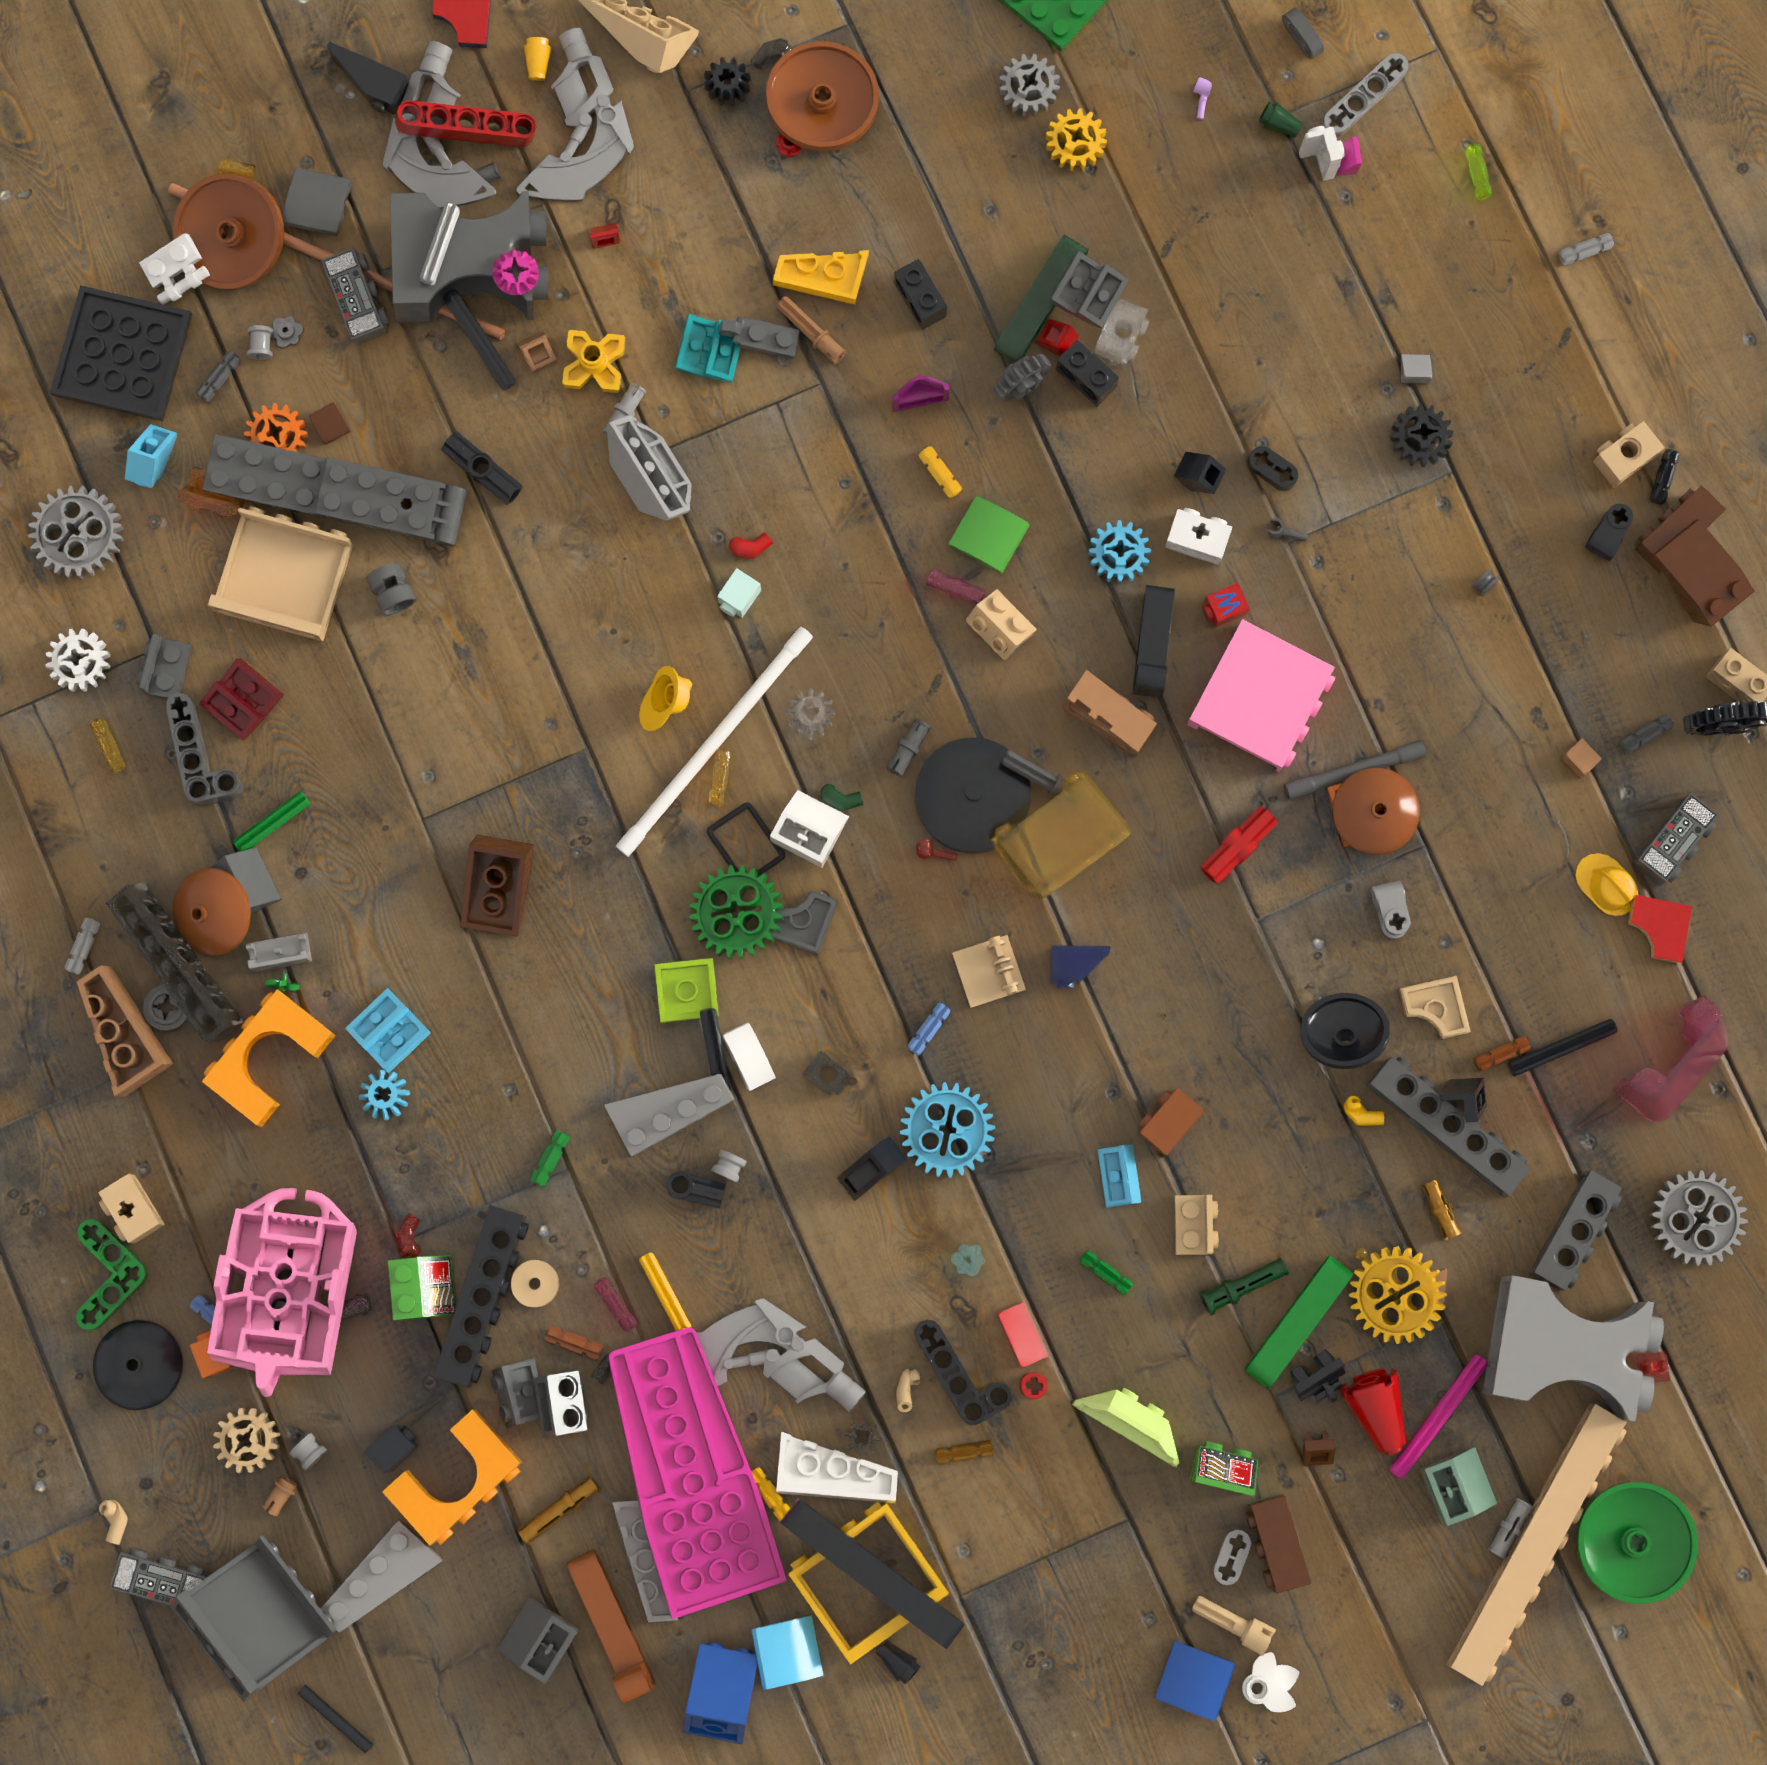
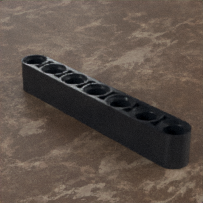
M797 1498L780 1521L783 1526L945 1649H948L965 1624L800 1498Z

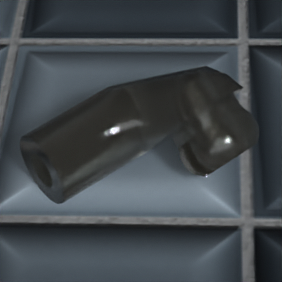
M783 38L765 42L753 56L751 63L756 68L762 69L771 56L779 54L782 57L792 49V46Z

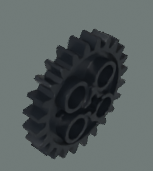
M1754 701L1740 704L1739 702L1714 705L1713 708L1696 711V713L1684 716V730L1686 734L1691 733V735L1698 734L1702 736L1725 734L1727 736L1751 731V729L1767 726V703Z

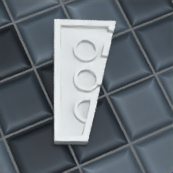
M781 1432L776 1493L885 1503L896 1502L898 1471L863 1459L859 1460L847 1456L846 1453L837 1450L833 1451L818 1446L816 1443L807 1440L803 1441Z

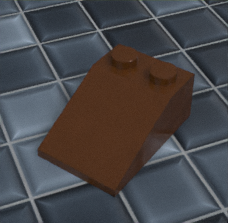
M1698 519L1694 520L1653 553L1654 558L1695 623L1712 627L1755 592L1742 569Z
M476 835L468 848L460 927L518 936L531 873L534 844Z

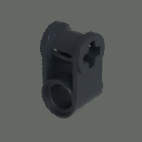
M1622 503L1613 505L1593 531L1585 548L1610 562L1619 549L1623 537L1633 520L1631 508ZM1616 514L1621 516L1619 524L1614 522Z

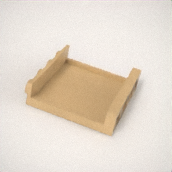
M249 506L248 510L238 508V513L241 517L216 595L211 594L208 606L217 613L323 642L353 548L351 540L347 538L346 533L339 530L331 529L329 533L319 530L320 526L310 522H303V525L293 523V519L285 515L276 514L275 517L264 515L265 511L256 507Z

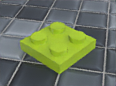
M713 958L655 964L661 1023L701 1019L700 1011L707 1008H714L717 1012V1017H719Z

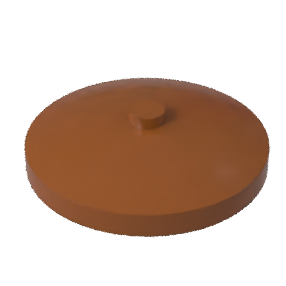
M814 41L791 49L776 62L767 81L766 105L771 121L786 139L808 150L834 151L853 144L869 130L877 113L879 88L873 70L857 52L838 43Z
M216 174L202 179L193 185L183 196L174 217L173 240L184 233L190 235L202 257V260L194 264L196 270L205 266L210 276L202 280V283L219 289L236 290L252 286L262 280L273 269L283 247L284 223L275 199L258 182L236 174Z

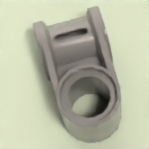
M1401 881L1372 886V900L1384 935L1391 939L1401 938L1411 924ZM1393 918H1395L1396 922H1402L1399 930L1395 926H1390Z

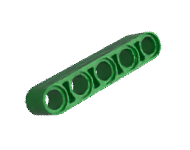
M1329 1255L1249 1361L1244 1372L1266 1389H1269L1345 1288L1354 1273Z

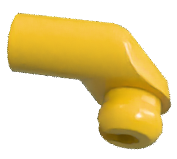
M1350 1096L1346 1099L1344 1111L1356 1125H1384L1383 1111H1367L1360 1103L1361 1099L1357 1096Z

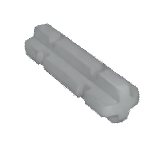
M1605 233L1599 235L1597 239L1594 237L1577 243L1572 248L1569 246L1561 249L1558 256L1562 265L1566 266L1574 263L1575 259L1579 261L1598 254L1600 250L1604 252L1611 249L1614 245L1611 234Z
M90 918L83 920L80 927L82 932H78L70 952L72 955L71 959L68 958L65 964L66 971L77 975L81 973L84 966L82 963L83 959H87L95 939L93 935L97 934L100 927L98 921Z

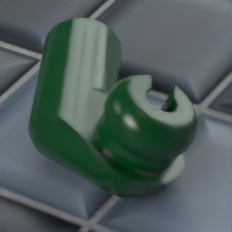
M826 784L821 788V799L824 804L840 812L863 805L859 791L844 795L836 790L832 784Z

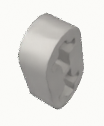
M1233 1529L1227 1532L1223 1538L1212 1569L1214 1578L1222 1585L1234 1584L1241 1575L1251 1548L1250 1537L1244 1531ZM1239 1534L1242 1536L1241 1541L1245 1543L1244 1548H1238L1235 1556H1232L1230 1554L1233 1545L1229 1543L1230 1538H1236ZM1229 1558H1231L1233 1561L1230 1569L1234 1571L1233 1577L1227 1576L1226 1580L1221 1579L1222 1573L1218 1571L1219 1567H1225Z

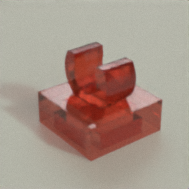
M1667 1351L1636 1354L1637 1370L1642 1371L1644 1376L1653 1377L1654 1383L1670 1381Z

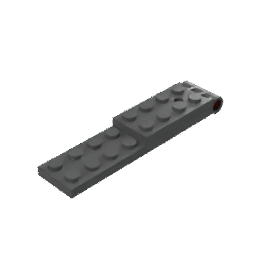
M218 434L214 436L202 488L204 492L446 546H455L467 490L464 488L447 485L438 481L329 457L327 459ZM405 501L412 502V507L408 510L402 508V504Z

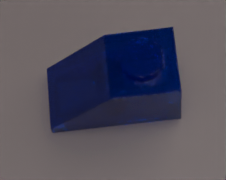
M1051 946L1050 984H1057V989H1074V984H1080L1110 954V946Z

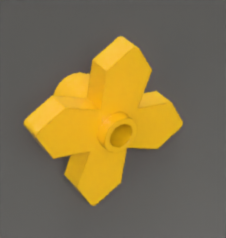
M569 330L567 349L578 360L564 368L562 380L564 388L581 389L593 377L602 392L619 393L621 373L610 363L624 355L625 336L607 334L598 343L592 341L586 331Z

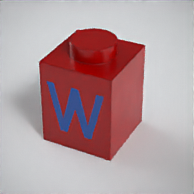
M1239 583L1207 595L1204 600L1205 605L1202 606L1205 618L1208 622L1212 621L1215 628L1247 615L1250 609Z

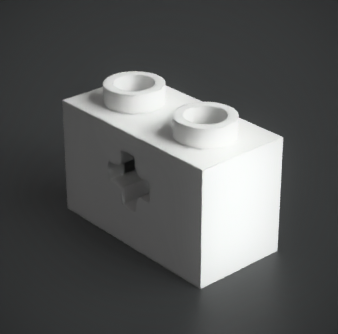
M1190 508L1178 509L1165 548L1219 565L1232 526L1227 525L1225 520L1217 517H1211V519L1201 517L1198 511ZM1198 530L1203 531L1201 539L1196 538Z

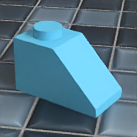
M150 424L128 449L125 480L134 482L139 486L152 488L164 473L177 438V433Z

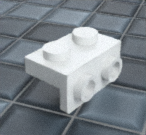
M1317 126L1305 134L1299 150L1300 158L1316 155L1323 181L1335 178L1341 160L1344 157V147L1341 140L1337 141L1333 127L1324 128V126Z

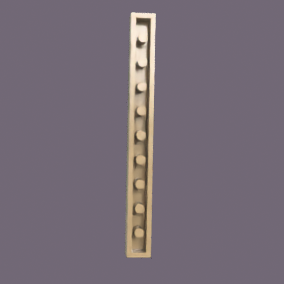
M1588 1404L1537 1497L1533 1510H1531L1520 1530L1522 1531L1520 1537L1515 1538L1505 1559H1503L1446 1663L1447 1666L1481 1686L1484 1685L1485 1681L1489 1683L1497 1670L1495 1663L1499 1655L1504 1656L1512 1642L1509 1639L1514 1628L1519 1629L1524 1622L1526 1614L1523 1611L1528 1602L1533 1603L1540 1592L1538 1584L1543 1575L1547 1577L1555 1564V1561L1552 1560L1557 1549L1562 1550L1569 1538L1567 1531L1571 1523L1576 1524L1584 1510L1581 1507L1586 1497L1590 1498L1598 1485V1482L1595 1480L1600 1470L1604 1472L1612 1460V1456L1609 1455L1614 1445L1618 1446L1622 1442L1626 1434V1430L1623 1429L1627 1423L1626 1421L1597 1404Z

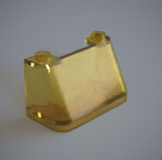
M1077 771L1064 780L1066 785L1063 787V792L1019 824L1010 825L1009 822L1003 824L995 830L996 836L990 840L1028 895L1033 898L1043 899L1125 840L1133 832L1124 818L1086 772L1080 774Z

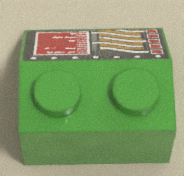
M452 1255L388 1260L393 1320L401 1321L454 1315L456 1298Z
M1205 1441L1204 1446L1197 1445L1189 1478L1190 1481L1254 1496L1258 1460L1251 1458L1252 1452L1234 1448L1233 1454L1222 1451L1223 1445Z

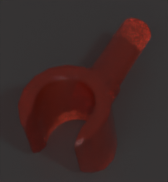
M921 840L916 844L917 855L922 859L932 857L954 861L957 859L956 853L933 850L932 840Z

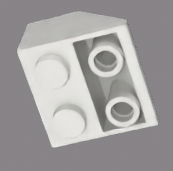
M797 790L782 812L770 835V840L772 843L823 868L849 816Z

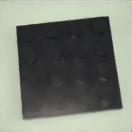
M80 285L50 393L55 397L163 422L193 314L188 310Z

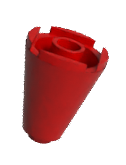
M1385 1368L1377 1369L1354 1377V1384L1347 1387L1345 1382L1340 1388L1341 1394L1378 1452L1393 1455L1402 1451V1446L1406 1443L1397 1371L1391 1368V1373L1386 1374Z

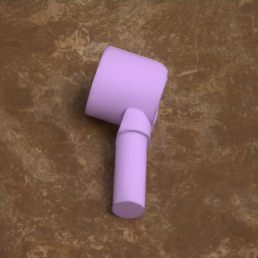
M1199 77L1193 91L1201 95L1196 117L1198 120H1203L1207 98L1212 87L1210 81Z

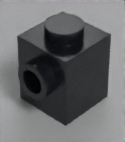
M1186 451L1174 477L1191 491L1215 494L1226 469L1211 455Z

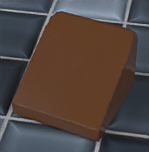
M334 402L309 415L325 445L350 432Z

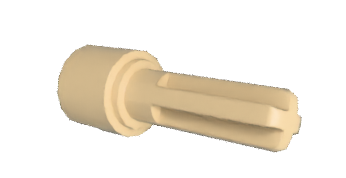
M1202 1596L1196 1599L1192 1607L1194 1613L1241 1637V1645L1262 1656L1266 1652L1271 1638L1276 1631L1273 1627L1256 1618L1247 1621Z

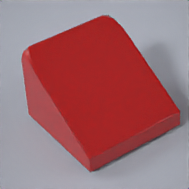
M616 223L589 229L594 249L620 243Z
M1049 318L1035 342L1061 357L1079 336L1071 325Z

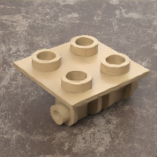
M1008 935L996 936L988 939L989 941L952 953L970 1008L1026 990Z

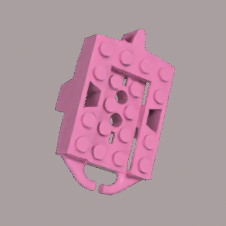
M280 1188L266 1194L242 1209L236 1208L226 1255H220L214 1281L216 1306L207 1353L212 1361L256 1371V1385L264 1397L272 1395L280 1375H331L357 1230L354 1223L328 1197L312 1190H306L305 1201L318 1205L321 1209V1217L274 1212V1207L278 1202L282 1200H295L296 1188ZM325 1230H326V1236H325V1242H324V1247H323V1253H322V1258H321V1263H320V1269H319V1274H318V1276H317L318 1267H319V1262H320V1256H321V1251H322V1246H323V1240H324V1235H325ZM289 1249L294 1250L292 1259L288 1257ZM288 1269L292 1271L291 1276L286 1280L277 1278L278 1274L283 1270ZM236 1273L245 1278L244 1288L242 1292L231 1294ZM322 1290L329 1291V1308L320 1303ZM284 1298L287 1300L283 1308H272V1304L276 1299ZM310 1311H311V1317H310V1322H309V1327H308L307 1338H306V1340H305L306 1331H307V1326H308V1321H309V1315H310ZM275 1321H280L279 1330H274Z

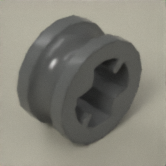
M1488 569L1472 586L1473 589L1480 591L1479 595L1481 597L1500 579L1498 576H1492L1491 569Z

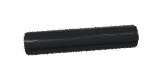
M714 1008L703 1009L700 1011L711 1076L721 1074L729 1090H731L717 1012Z

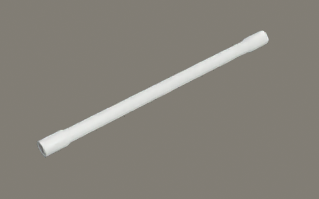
M800 626L785 643L781 652L638 822L616 844L615 847L629 857L638 847L657 820L789 663L811 641L813 636L806 629Z

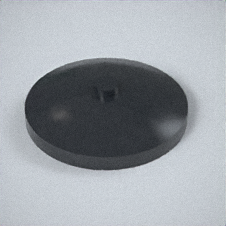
M971 737L949 742L936 750L928 758L917 779L915 801L923 826L935 840L945 847L958 852L984 853L1003 846L1019 832L1030 809L1031 785L1029 779L1002 764V758L1009 749L988 739Z

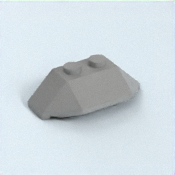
M632 415L609 422L607 424L609 462L638 510L665 521L688 513L690 511L692 483L663 437L648 426L637 422V419Z

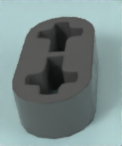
M1293 8L1282 16L1285 28L1306 57L1313 59L1324 51L1321 39L1300 10Z

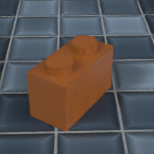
M1179 1088L1175 1089L1173 1093L1167 1090L1157 1102L1161 1106L1154 1115L1148 1112L1138 1124L1142 1129L1137 1135L1163 1157L1169 1154L1205 1111Z

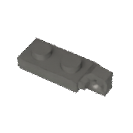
M737 317L736 321L723 319L720 323L719 334L733 337L732 343L738 344L739 348L794 359L799 329L747 317Z

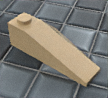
M578 0L638 62L646 65L647 69L654 73H662L676 67L699 33V30L677 18L667 16L666 20L651 15L652 9L647 7H629L626 0Z

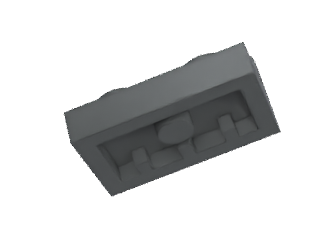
M153 634L151 641L148 640L145 645L144 657H146L144 668L139 670L137 685H140L139 689L145 695L168 699L174 693H181L192 646L187 643L164 639L160 635Z
M535 1359L525 1360L492 1370L491 1384L494 1392L498 1394L500 1402L498 1408L499 1416L505 1422L506 1427L509 1428L540 1419L534 1378L539 1377Z

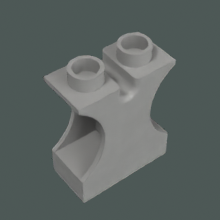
M1513 1275L1503 1276L1500 1279L1487 1358L1488 1366L1485 1371L1482 1394L1516 1401H1529L1546 1386L1569 1380L1583 1384L1598 1393L1617 1417L1624 1421L1635 1422L1637 1411L1647 1413L1650 1410L1654 1396V1378L1644 1376L1640 1370L1629 1368L1626 1364V1356L1629 1353H1657L1663 1338V1319L1652 1316L1654 1302L1647 1301L1635 1302L1624 1313L1605 1322L1586 1320L1566 1309L1555 1297L1548 1282Z

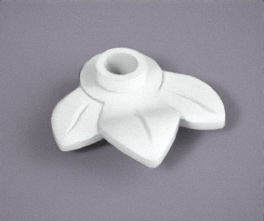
M1272 1652L1265 1653L1254 1661L1252 1674L1245 1678L1242 1684L1243 1695L1253 1704L1263 1703L1272 1712L1289 1711L1296 1707V1704L1287 1691L1296 1682L1299 1671L1288 1665H1276L1274 1654ZM1254 1683L1262 1685V1691L1259 1694L1252 1692V1685Z

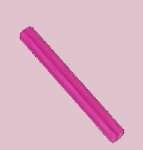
M1480 1355L1472 1357L1391 1465L1389 1470L1397 1478L1403 1479L1487 1368L1488 1362Z

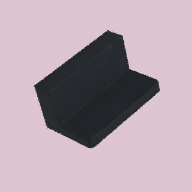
M1484 1078L1450 1079L1440 1093V1100H1464L1466 1123L1478 1122L1487 1107Z

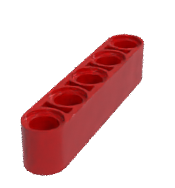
M405 101L401 103L395 118L397 129L406 135L513 147L528 146L532 142L537 128L534 118L525 113L419 101ZM406 113L412 114L416 120L407 122L403 119L402 115ZM440 117L443 119L444 124L435 125L430 118ZM468 120L473 127L463 128L459 121ZM495 123L500 126L501 130L497 132L491 131L487 124ZM523 126L527 128L529 134L522 135L518 133L516 127Z

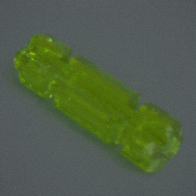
M1480 144L1470 145L1465 152L1467 160L1470 161L1468 165L1473 185L1476 186V198L1478 200L1491 197L1493 192L1491 184L1488 183L1489 176L1485 159L1481 158L1483 155L1482 147Z

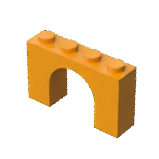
M278 989L274 993L269 992L260 1003V1006H262L261 1010L256 1016L251 1015L247 1018L241 1027L243 1032L237 1039L232 1038L223 1048L225 1054L218 1062L213 1061L204 1072L206 1077L202 1081L259 1127L266 1123L280 1104L259 1088L249 1075L247 1060L252 1047L266 1036L282 1034L289 1036L310 1054L318 1058L336 1037L333 1032Z
M472 1409L450 1429L473 1456L477 1466L475 1485L466 1497L457 1502L440 1501L430 1495L409 1470L404 1471L382 1491L430 1546L436 1542L439 1545L443 1544L453 1534L451 1528L458 1521L462 1525L466 1523L476 1513L473 1508L481 1500L486 1504L498 1493L495 1487L503 1480L508 1484L521 1472L518 1466L523 1462L476 1409Z

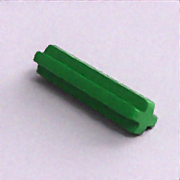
M302 792L296 793L233 841L235 847L239 852L254 847L309 806L308 798Z

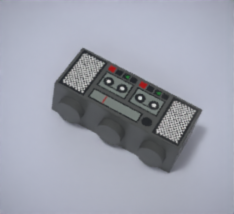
M350 248L322 259L321 261L351 340L356 344H360L388 333L386 324L390 323L384 307L379 308L376 297L380 295L374 280L369 281L366 271L370 270L365 255H359L354 248Z
M1690 793L1683 798L1632 865L1659 886L1667 880L1671 883L1681 872L1682 869L1678 866L1684 858L1690 860L1699 849V846L1696 845L1702 836L1707 838L1717 825L1713 821L1719 814Z
M131 1547L129 1552H120L109 1588L171 1605L177 1595L184 1590L189 1591L210 1575L205 1574V1568L188 1564L187 1568L177 1566V1560L173 1558L159 1556V1559L156 1560L147 1557V1551Z

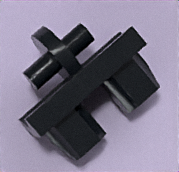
M1327 1350L1320 1352L1313 1358L1320 1369L1313 1375H1310L1304 1365H1300L1290 1372L1295 1384L1296 1395L1301 1402L1311 1395L1314 1396L1317 1402L1325 1397L1331 1403L1337 1401L1338 1399L1334 1392L1342 1387L1338 1378L1346 1374L1345 1365L1340 1357L1335 1359Z

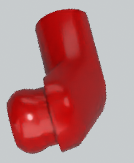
M765 532L754 541L734 537L729 542V549L737 557L754 559L772 545L773 541Z

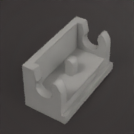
M308 933L246 944V949L250 956L248 967L253 972L312 962Z

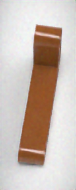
M593 1549L568 1561L567 1567L616 1673L613 1677V1683L622 1703H628L652 1691L656 1685L655 1680L596 1551Z

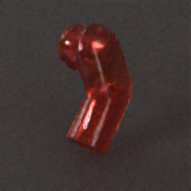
M408 1213L399 1228L396 1240L399 1252L403 1257L416 1258L420 1254L421 1248L415 1243L413 1233L421 1220Z

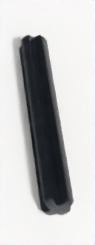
M456 289L448 291L443 296L445 304L502 390L511 388L515 385L516 379Z
M1608 1019L1508 1062V1069L1512 1076H1518L1618 1032L1617 1026L1613 1019Z

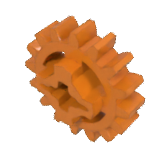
M273 403L272 410H268L263 405V413L258 414L254 411L252 414L255 421L246 422L251 431L244 432V436L251 440L249 442L298 452V448L306 449V444L301 441V439L308 438L307 431L301 430L306 424L304 420H298L300 415L297 411L290 414L288 405H285L282 410L279 409L277 403ZM275 417L284 418L288 421L282 423L275 420ZM265 422L263 430L258 433L259 428ZM272 425L279 432L281 444L273 437ZM294 437L292 444L287 447L290 438Z

